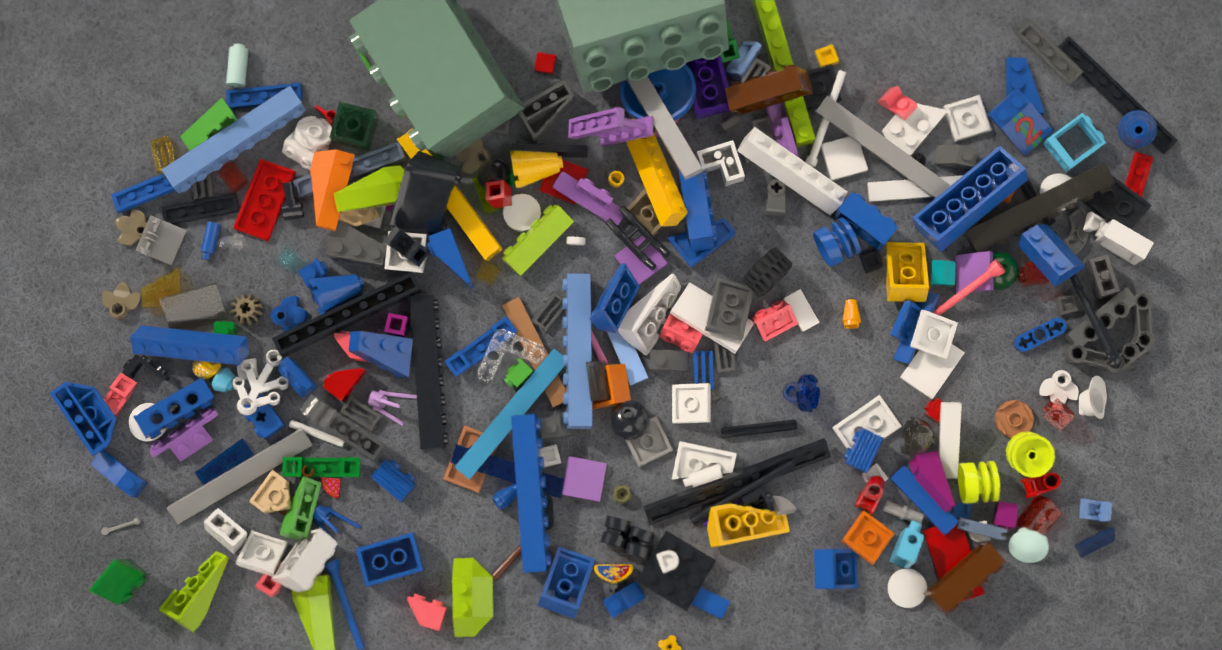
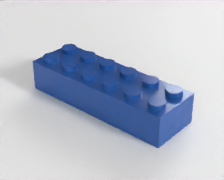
M1001 146L997 147L912 217L915 228L942 252L1028 180L1026 168Z

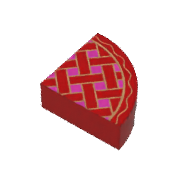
M321 477V483L326 493L332 497L339 498L341 479Z

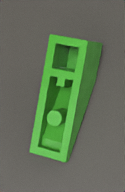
M307 477L302 478L291 501V508L287 510L280 531L281 536L295 541L308 538L321 482Z

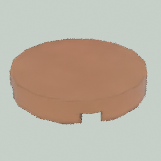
M1018 400L1007 401L995 413L996 427L1002 435L1008 438H1012L1020 432L1031 431L1034 423L1033 412L1024 402Z

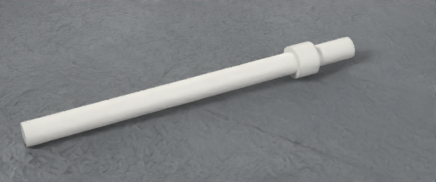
M840 70L838 72L830 95V98L833 99L835 102L837 101L843 80L846 75V72ZM822 118L811 153L805 161L811 167H816L818 161L816 158L829 121L825 118Z

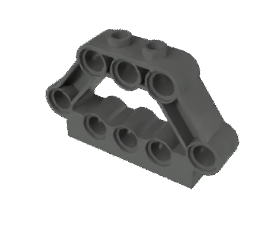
M1126 287L1094 311L1098 319L1104 318L1107 321L1106 329L1108 330L1114 326L1115 320L1126 317L1129 314V309H1132L1134 337L1132 343H1127L1118 349L1121 363L1116 369L1106 364L1109 361L1106 353L1083 346L1098 339L1088 317L1064 335V338L1070 344L1064 354L1066 361L1070 364L1080 363L1102 369L1110 375L1119 373L1122 370L1127 372L1134 366L1133 362L1136 359L1140 361L1149 354L1147 351L1155 344L1151 322L1152 296L1146 292L1133 295ZM1138 298L1144 301V307L1138 305ZM1115 306L1121 308V315L1116 314ZM1086 329L1092 332L1093 336L1091 339L1086 337ZM1140 336L1146 339V345L1140 343ZM1125 348H1129L1131 350V357H1128L1125 354ZM1073 349L1079 351V359L1073 357Z
M312 394L300 409L311 420L372 460L376 458L385 445Z

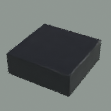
M877 249L859 255L865 274L884 267Z

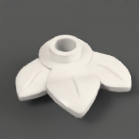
M1059 370L1053 374L1052 378L1043 381L1039 394L1041 396H1049L1052 405L1055 408H1060L1064 405L1067 398L1077 400L1079 391L1077 386L1071 382L1070 374L1064 370ZM1060 376L1064 378L1063 384L1058 382Z

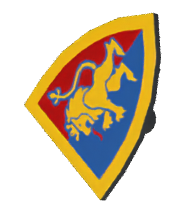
M633 564L594 565L595 575L610 584L611 593H616L617 583L629 578L633 571Z

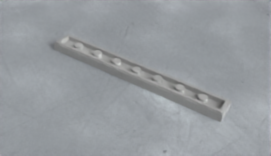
M648 76L640 81H631L627 77L628 84L647 116L654 117V128L684 179L687 180L703 172L697 158Z
M829 96L824 99L816 110L819 115L933 198H937L950 187V184Z
M300 428L167 507V510L175 522L180 524L283 463V457H293L313 444L304 429Z

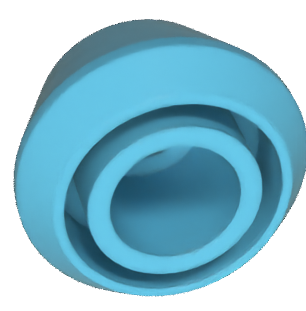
M228 367L221 368L212 381L213 390L226 393L234 389L233 379L236 376Z

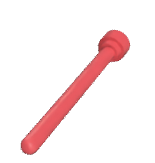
M994 260L989 264L988 271L932 313L939 316L988 279L1002 275L1005 272L1003 266L997 260Z

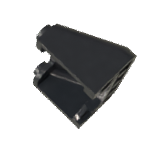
M418 151L405 168L389 228L393 229L396 226L404 232L427 234L429 236L446 230L448 224L445 223L443 218L451 191L461 181V167Z

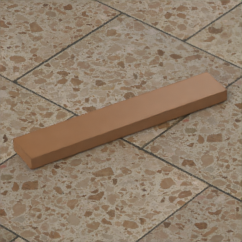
M517 297L503 304L502 307L510 322L517 329L516 335L535 371L548 354L520 298ZM557 374L544 390L553 408L563 403V393H566V389Z

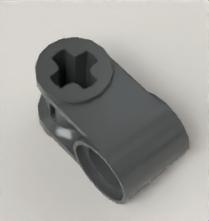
M774 179L767 187L765 216H785V184L778 179ZM774 185H777L778 188H781L778 191V193H775V190L771 189L774 187Z

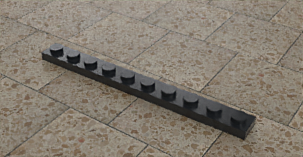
M825 438L724 475L723 478L647 504L643 508L650 525L727 497L790 460L794 468L780 476L830 458L831 455Z

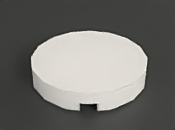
M315 116L304 117L297 123L295 137L306 148L314 150L324 149L330 145L333 139V129L322 118L320 120L316 119Z
M517 194L512 197V206L504 207L503 215L505 222L510 228L519 232H525L531 229L530 225L537 218L540 220L541 210L535 198L527 194Z

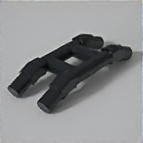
M624 205L619 211L633 226L624 233L611 218L605 224L650 270H654L656 264L643 251L650 245L664 257H668L670 251ZM637 231L645 238L638 247L630 240Z

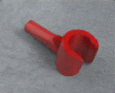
M318 105L314 107V109L326 117L330 125H334L332 119L339 120L334 110L327 111Z

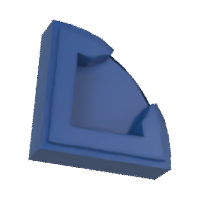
M962 501L957 503L954 509H952L951 514L955 518L971 519V503L963 504Z

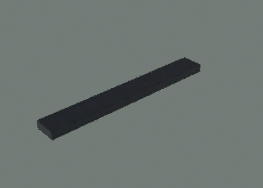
M1070 36L1058 46L1084 71L1081 76L1123 116L1136 110L1149 113ZM1155 119L1157 134L1151 143L1164 155L1178 140ZM1136 127V129L1141 133L1143 130L1142 127Z

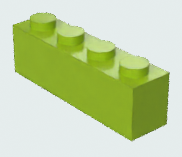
M559 205L548 206L540 220L538 218L534 220L530 225L531 229L527 233L523 232L516 239L518 242L513 247L509 246L503 252L504 256L501 259L517 275L521 276L574 222Z

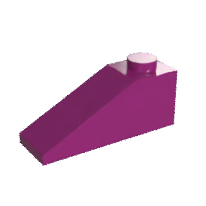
M938 451L916 454L910 461L911 472L914 473L917 482L944 512H949L955 506Z

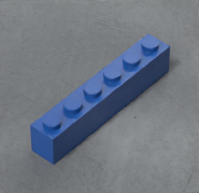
M140 326L130 337L133 354L240 365L249 355L246 336Z

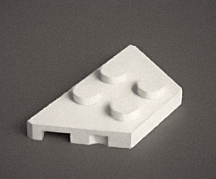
M917 104L918 108L906 120L895 114L882 130V133L886 139L911 156L947 113L946 110Z

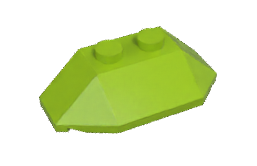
M454 558L452 591L455 637H475L493 617V577L474 558Z

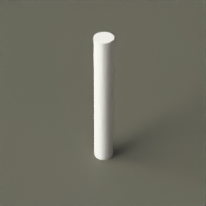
M291 420L289 423V427L299 430L303 428L306 434L342 448L345 441L294 420Z

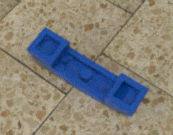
M507 316L494 324L490 330L444 362L455 377H457L504 344L518 331Z

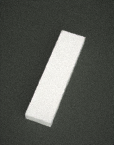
M941 402L938 454L947 479H958L962 407L960 402Z

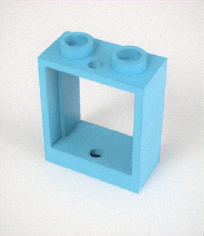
M1084 113L1043 142L1044 146L1066 173L1106 143L1104 135L1095 129L1090 117L1085 116ZM1078 124L1095 146L1073 161L1057 138Z

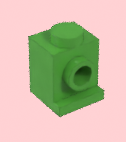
M520 357L517 359L519 364L517 366L513 364L507 370L508 375L504 379L511 388L515 386L518 389L534 373Z

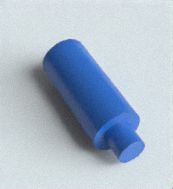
M207 222L201 247L203 260L210 261L211 254L214 255L221 224Z

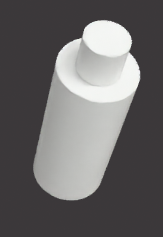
M719 464L689 474V478L683 479L685 487L692 485L694 488L723 478Z

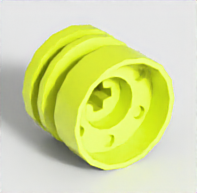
M987 461L986 464L985 462H979L978 471L973 462L959 463L958 485L963 504L977 503L979 494L983 502H988L989 499L992 502L998 501L1000 478L994 461Z

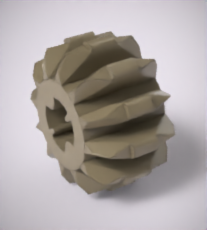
M242 293V299L236 296L237 304L231 303V306L236 308L230 311L231 314L235 315L233 319L235 321L240 320L241 325H244L247 321L249 326L252 325V319L259 322L256 316H263V313L258 310L264 308L262 304H258L260 298L254 299V294L252 293L248 297L245 293ZM247 305L251 308L249 312L243 310Z

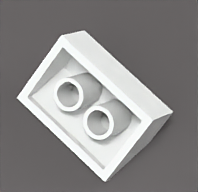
M321 528L309 531L308 538L296 542L272 577V580L297 592L308 590L313 585L315 576L324 569L325 561L334 554L337 542Z

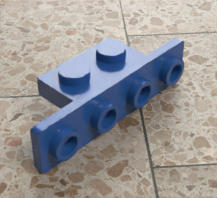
M928 291L926 302H918L917 305L912 301L905 300L890 334L900 341L894 360L906 364L911 363L916 349L910 347L921 310L933 312L939 298L937 293Z

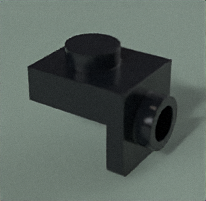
M762 487L741 497L745 507L761 509L767 506L770 512L774 511L772 506L774 500L769 492H764Z

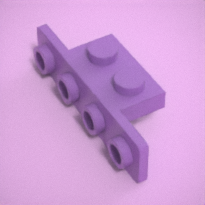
M781 103L766 108L775 141L798 157L784 104Z
M561 172L553 185V189L603 220L607 221L611 218L616 225H619L624 216L619 211L621 207L612 202L614 198L610 197L611 194L602 188L599 190L594 187L595 184L589 179L585 178L583 180L581 178L577 181L565 172Z
M213 406L212 408L204 409L195 419L187 420L183 427L178 430H172L163 440L155 441L151 445L150 455L154 458L170 448L181 462L213 441L212 436L203 425L218 416L217 408Z

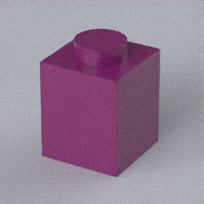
M388 313L384 332L387 335L406 338L410 319L407 316Z
M995 502L992 525L1009 531V528H1015L1018 504Z

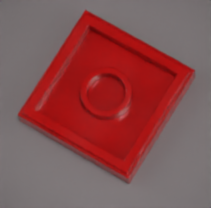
M562 159L563 168H560V172L544 178L539 192L575 205L576 202L553 189V185L561 172H565L579 181L581 178L583 180L586 178L589 170Z

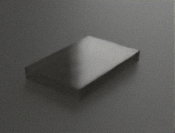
M216 282L160 298V303L170 329L192 330L213 324L214 321L220 322L228 319Z

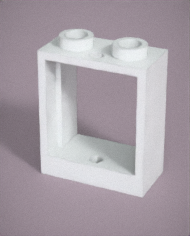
M1114 219L1109 223L1105 222L1094 235L1097 237L1095 240L1096 244L1133 265L1146 258L1154 243Z

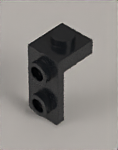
M135 354L132 360L129 359L123 366L124 370L122 373L131 379L145 365L164 380H170L166 375L168 372L161 366L154 367L151 364L153 361L146 355L141 357Z

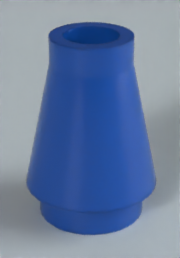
M515 483L494 493L495 496L492 497V500L500 510L506 509L517 497Z

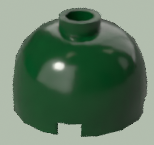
M1006 252L993 253V261L997 260L1005 270L1002 275L993 277L994 290L1007 289L1016 282L1019 276L1018 263L1012 255Z

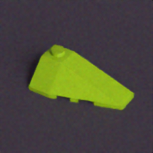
M401 165L384 167L334 193L337 212L395 205L405 170Z
M216 551L199 567V573L192 578L188 577L185 580L186 585L179 592L175 589L158 610L184 628L194 632L201 625L202 620L207 614L229 557Z
M330 575L315 576L313 579L314 583L308 590L299 592L292 590V599L313 650H336Z

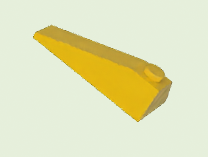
M736 504L711 507L707 525L711 547L790 532L786 514L777 515L776 511L770 512L766 509L744 507Z

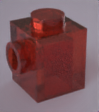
M1033 262L1024 263L1025 266L1020 268L1018 282L1022 283V288L1049 283V280Z
M1056 398L1053 402L1050 400L1043 407L1044 413L1042 417L1061 432L1074 418L1075 412Z

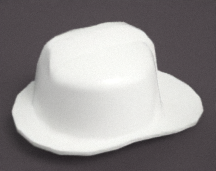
M1094 376L1090 382L1089 389L1079 395V414L1082 416H1096L1099 419L1104 417L1107 393L1105 382L1100 376Z

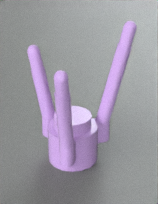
M379 390V392L372 391L368 405L373 406V410L382 413L403 426L404 422L382 409L386 405L400 408L399 404L388 401L386 396L417 399V395L386 392L383 390Z

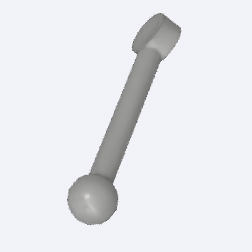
M135 518L133 521L111 528L104 527L101 533L108 535L109 532L134 524L139 525L141 520Z

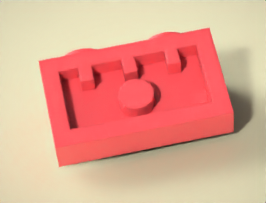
M784 300L774 302L771 307L761 309L751 317L764 342L798 324L790 304Z
M669 314L659 337L668 343L680 347L684 351L693 353L702 333Z

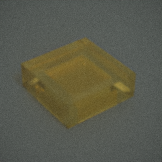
M483 260L475 278L493 286L501 268Z

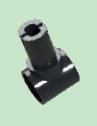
M294 182L282 183L285 195L284 204H282L284 220L304 218V213H302L301 209L303 204L302 201H299V198H296Z

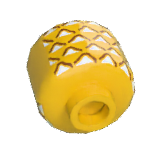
M194 360L192 368L198 378L203 377L204 380H207L217 374L221 369V363Z

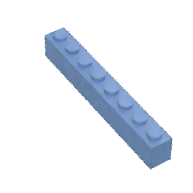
M289 86L163 168L162 171L178 194L185 192L197 181H202L211 172L219 170L229 160H234L243 151L251 149L261 139H266L275 130L283 128L293 118L300 117L306 109Z
M567 273L566 278L562 280V291L566 293V298L562 299V309L566 310V317H563L562 327L566 328V336H563V347H566V355H563V366H566V374H563V385H566V393H563V404H567V412L563 413V423L567 424V429H590L592 427L590 274Z

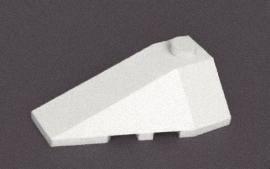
M675 274L668 276L627 311L618 329L622 338L644 355H648L658 341L659 334L657 332L660 325L665 324L667 320L665 318L668 308L673 307L681 289Z

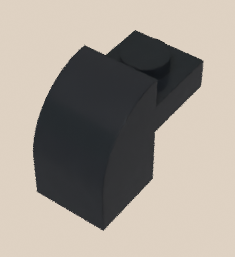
M394 226L383 241L419 267L431 252L396 226Z

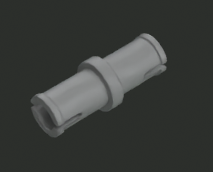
M889 500L886 501L883 512L895 515L900 520L916 521L920 524L924 517L923 513Z

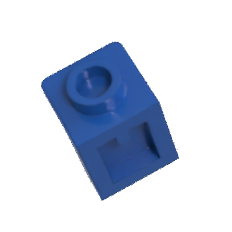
M315 258L313 263L298 271L309 288V279L328 277L326 272L329 270L324 261L320 262Z

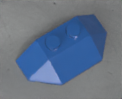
M64 382L50 392V395L92 456H95L110 445L117 418L96 387Z

